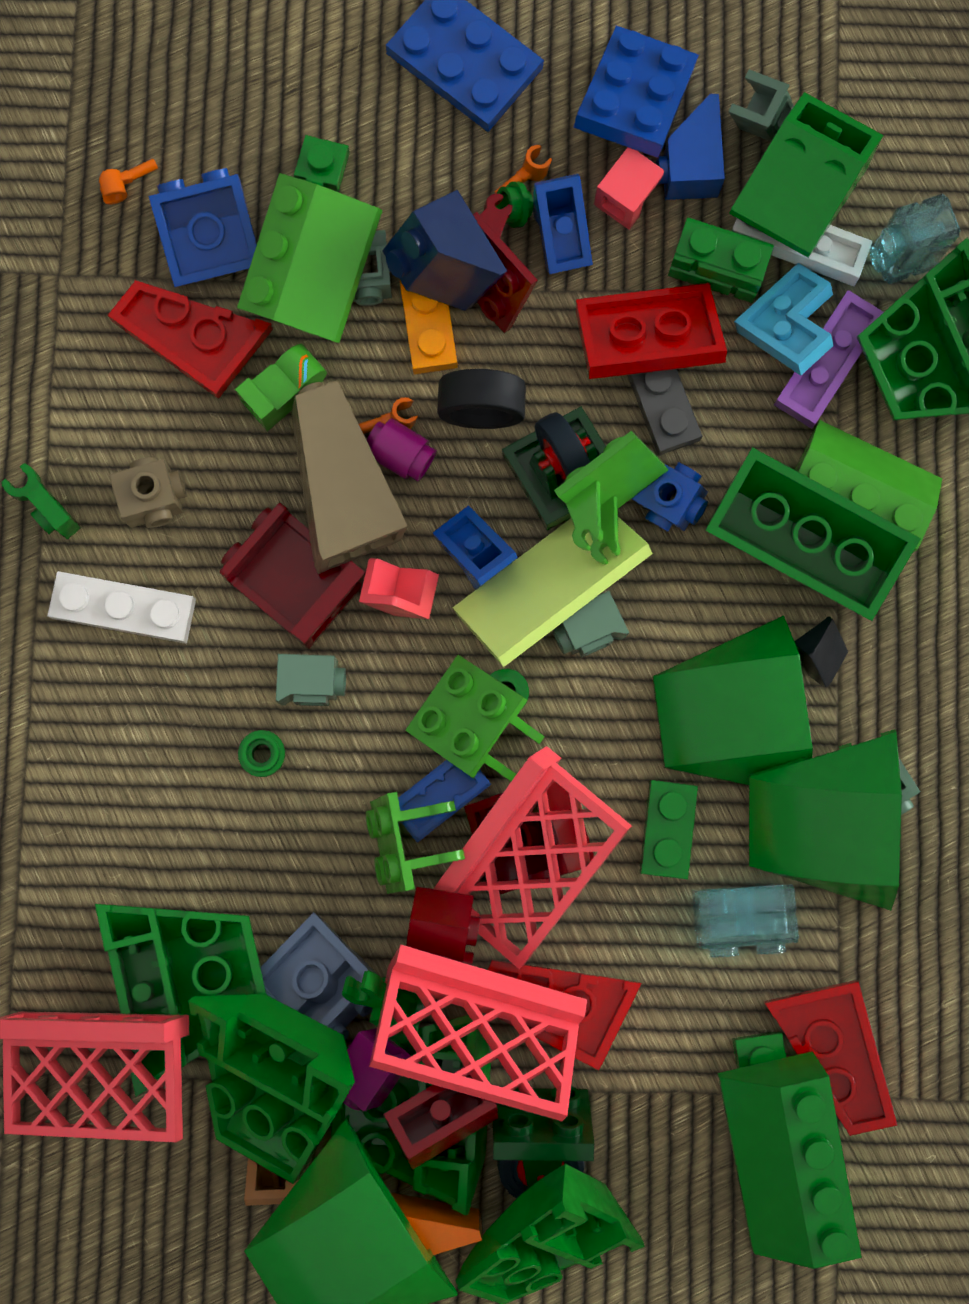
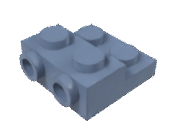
M314 912L261 966L268 996L344 1035L345 1040L349 1035V1031L346 1029L348 1024L358 1014L364 1017L372 1013L371 1007L357 1005L346 1000L342 996V991L347 976H352L362 983L364 971L376 972Z

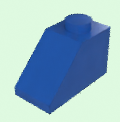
M709 94L668 138L663 156L656 158V165L664 170L663 177L658 184H664L665 200L718 198L725 180L719 94Z

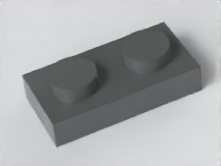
M677 369L627 375L658 456L694 444L702 439L703 436Z

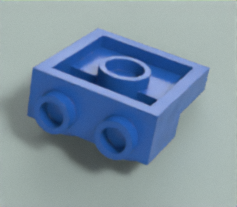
M227 168L201 174L203 183L185 187L183 179L157 185L159 194L149 196L174 287L250 268L257 242L240 177L238 174L229 176Z

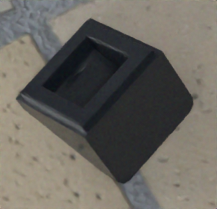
M830 616L794 641L808 676L824 688L831 684L848 653L839 630Z

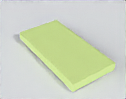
M618 517L620 554L616 556L606 546L603 549V554L607 558L608 564H601L592 557L590 550H582L574 543L572 534L575 526L572 518H570L452 608L461 621L498 662L505 667L652 555L649 544ZM589 532L585 535V540L591 547L593 540Z

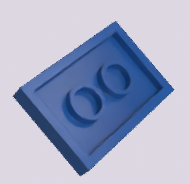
M424 0L386 44V54L487 132L492 129L540 73L544 63L541 57L466 0Z
M616 25L578 110L574 128L659 158L699 55Z

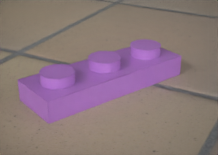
M848 290L823 327L825 331L831 334L834 346L801 376L794 372L775 401L774 406L812 429L862 353L857 336L884 312Z

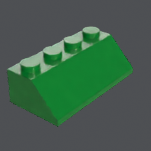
M753 447L729 484L705 530L870 621H873L921 540L918 536Z
M813 1051L718 1073L753 1253L812 1269L862 1258L830 1078Z

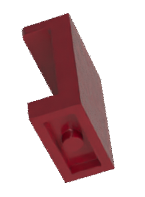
M278 503L273 510L268 507L258 515L251 527L254 532L243 545L237 542L226 552L221 560V564L224 566L219 573L241 594L307 649H310L362 588L365 571L350 561L318 574L314 567L309 529L291 515L288 508L282 503Z

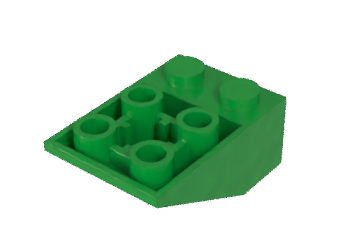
M804 92L783 121L729 214L809 258L863 177L884 135Z

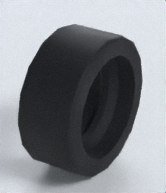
M464 369L452 371L443 375L439 380L437 414L441 420L465 428L498 429L517 425L525 418V382L515 374L500 370Z

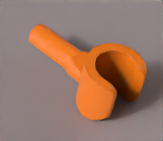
M531 146L527 150L522 168L500 187H506L510 182L520 181L525 183L528 179L532 181L543 180L548 173L552 158L542 165L535 164L532 161L540 154L541 146Z
M152 158L122 172L117 169L103 171L99 177V184L104 203L111 205L124 201L127 198L125 184L132 183L134 180L157 170L158 166L155 160Z
M407 397L400 398L395 401L390 413L359 423L363 434L371 432L379 421L386 424L391 418L411 429L416 423L418 416L403 419L398 416L397 411L410 408L413 400Z

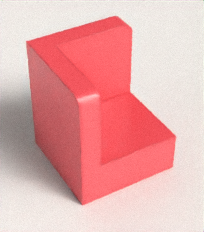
M627 147L597 186L594 205L630 230L640 217L643 202L662 179L664 170L637 150Z
M370 558L359 602L393 616L429 619L439 574L427 569L399 568L381 559Z

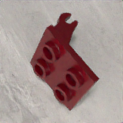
M492 194L486 200L484 211L480 215L476 212L473 216L507 272L477 303L484 315L493 321L505 334L512 328L538 280L500 238L513 207L509 204L503 209L496 208L504 196Z

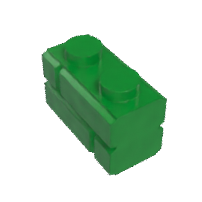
M687 217L668 276L694 285L710 283L711 290L725 295L732 293L735 298L753 303L763 282L774 245Z

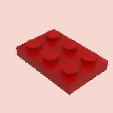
M710 283L576 299V316L589 379L726 363L727 348Z

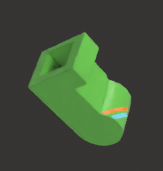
M301 343L288 349L275 364L268 366L253 380L247 378L235 388V391L243 405L268 432L292 411L295 395H298V392L303 387L311 383L322 382L327 375V371Z

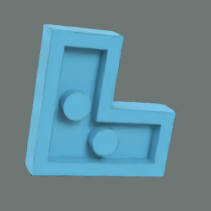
M797 263L734 321L737 333L801 376L834 346L831 334L807 319L833 295L831 283L800 263Z

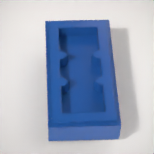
M446 760L398 797L400 811L454 801L456 811L401 823L418 843L491 786V783L481 770L472 778Z

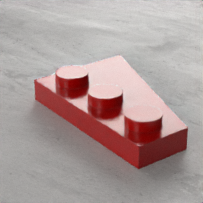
M136 280L108 314V317L114 324L218 399L273 330L272 324L257 318L255 320L233 314L231 310L219 306L215 308L191 301L187 296Z
M493 959L487 970L587 999L585 1017L580 1022L578 1028L575 1059L598 1071L642 984L637 981L526 964L518 969L511 962ZM499 1018L500 1020L512 1025L509 1020ZM546 1031L535 1036L537 1039L562 1051L564 1036Z
M858 980L764 1001L796 1053L803 1054L813 1051L829 1075L836 1115L850 1136L897 1126Z

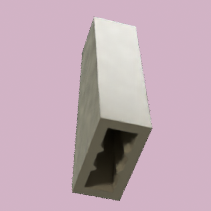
M338 380L325 385L322 382H315L303 387L298 392V395H295L291 417L313 562L317 573L320 574L401 541L408 525Z

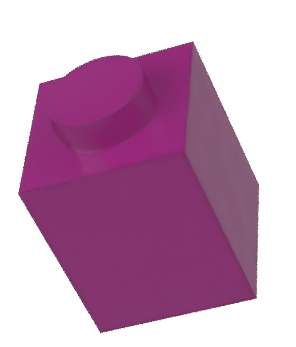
M377 1028L360 1031L347 1049L355 1083L343 1103L354 1110L367 1111L381 1106L401 1077L397 1074L369 1067ZM388 1038L385 1054L405 1060L411 1057L409 1053Z

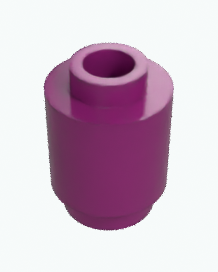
M393 418L389 419L386 424L379 421L367 438L377 463L405 480L411 477L419 482L428 471L437 453V450L429 446L430 441Z

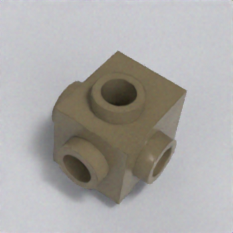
M154 457L141 458L131 462L129 469L109 474L120 517L130 528L143 524L147 528L164 526L173 521L174 515L184 513L180 499L187 497L182 476L179 470L172 472L164 459L157 460Z

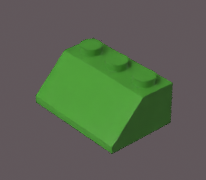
M279 173L237 308L340 343L383 210L321 185Z
M821 420L817 422L795 468L799 473L921 538L914 552L918 550L938 506L942 478Z

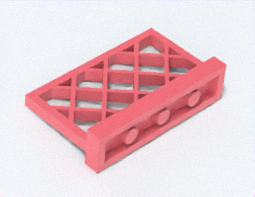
M547 746L527 759L463 847L465 859L453 861L433 888L470 895L472 891H488L492 914L480 915L472 908L471 916L480 917L478 934L518 969L525 965L632 827L631 824L558 765L562 758ZM554 781L569 793L572 810L550 811L547 790ZM538 803L539 812L531 813ZM581 803L588 809H582ZM598 817L612 828L614 832L606 842L587 843L584 818ZM573 819L577 844L555 845L551 820ZM541 821L544 846L523 847L520 829L523 822ZM512 840L513 847L505 848L508 842ZM589 852H597L594 858L590 861ZM579 853L582 872L580 876L560 878L557 854ZM546 854L550 879L529 880L525 855ZM514 856L518 880L497 881L494 862L497 857ZM486 874L487 882H480V880ZM562 887H570L563 896ZM551 888L555 907L553 911L534 913L530 889ZM520 889L523 913L503 914L499 890ZM525 922L528 943L522 951L507 939L505 923ZM536 922H543L537 930Z
M400 944L387 969L385 978L387 986L369 1067L563 1121L568 1115L578 1028L580 1022L585 1017L587 999ZM398 988L416 993L425 1008L407 1018L396 1001ZM450 1004L461 1006L473 1022L455 1031L441 1009ZM431 1015L445 1038L427 1047L413 1025ZM392 1016L397 1022L393 1026H391ZM498 1017L509 1020L520 1036L503 1045L488 1023ZM478 1029L492 1049V1052L475 1061L461 1038ZM403 1031L416 1051L415 1055L406 1060L385 1054L388 1038ZM543 1031L564 1036L562 1052L551 1059L535 1037ZM523 1043L527 1045L540 1064L524 1075L508 1053ZM451 1045L465 1068L456 1073L443 1071L432 1055ZM498 1058L513 1082L504 1087L492 1085L480 1068ZM558 1063H560V1069H559V1071H558V1069H557L556 1066H555V1065H557ZM545 1072L557 1089L555 1102L539 1098L528 1081Z
M17 1012L0 1017V1039H3L4 1134L174 1143L182 1140L181 1038L189 1035V1015ZM20 1046L29 1047L41 1061L30 1075L20 1065ZM46 1047H53V1049L49 1052ZM65 1048H71L83 1062L72 1077L56 1060ZM88 1048H94L95 1050L91 1053ZM108 1049H114L127 1064L114 1079L98 1061ZM131 1050L139 1051L136 1054H134ZM151 1050L165 1051V1073L158 1081L141 1063ZM47 1069L62 1086V1089L51 1101L36 1084ZM89 1070L105 1088L94 1103L77 1085ZM132 1072L149 1090L137 1105L120 1087ZM26 1094L31 1097L42 1111L33 1122L21 1121L20 1101ZM68 1095L84 1112L75 1124H70L57 1109ZM111 1096L127 1114L118 1126H112L99 1111ZM154 1098L166 1110V1128H155L142 1113ZM49 1119L51 1123H46L45 1121ZM91 1120L94 1125H89L87 1123ZM134 1122L137 1125V1127H132L130 1125Z

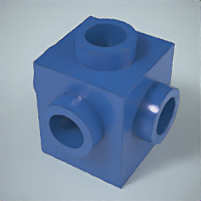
M678 462L674 469L666 465L668 468L666 473L632 498L638 505L649 510L645 519L669 532L672 525L683 531L686 530L689 523L695 525L702 517L708 505V501L704 499L708 491L698 483L702 476ZM676 494L675 498L670 501L672 495Z

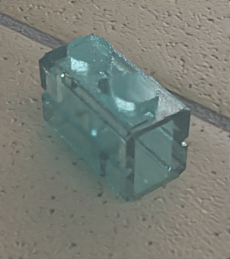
M940 194L924 199L920 205L915 202L895 210L884 229H882L874 246L870 248L872 265L876 272L882 273L884 281L888 284L907 279L910 274L916 276L930 271L939 263L951 245L957 240L961 230L948 197Z
M793 884L693 890L692 892L696 944L698 948L709 949L710 957L738 956V947L757 945V954L786 952L785 943H797L799 940Z

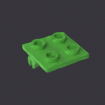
M632 431L623 437L612 440L604 448L603 453L586 466L572 471L565 479V482L554 490L558 498L566 503L575 529L572 534L574 543L582 550H590L592 557L601 564H608V560L603 554V549L606 546L616 556L620 554V545L618 543V508L668 471L666 465ZM589 532L593 540L591 547L585 540V535Z
M457 655L405 730L472 778L475 777L485 763L509 781L514 779L516 773L488 754L508 723L539 745L544 739L541 733L517 716L528 700L460 655Z
M397 792L388 793L370 801L371 810L366 811V824L370 838H377L380 857H375L374 859L375 872L379 885H386L387 894L414 890L413 869L465 859L462 849L406 860L399 827L400 822L456 811L454 801L400 811Z

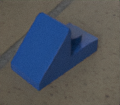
M574 174L534 183L533 216L540 227L547 272L554 274L593 265L580 175Z
M469 505L433 532L440 546L462 568L475 590L518 558L515 551Z

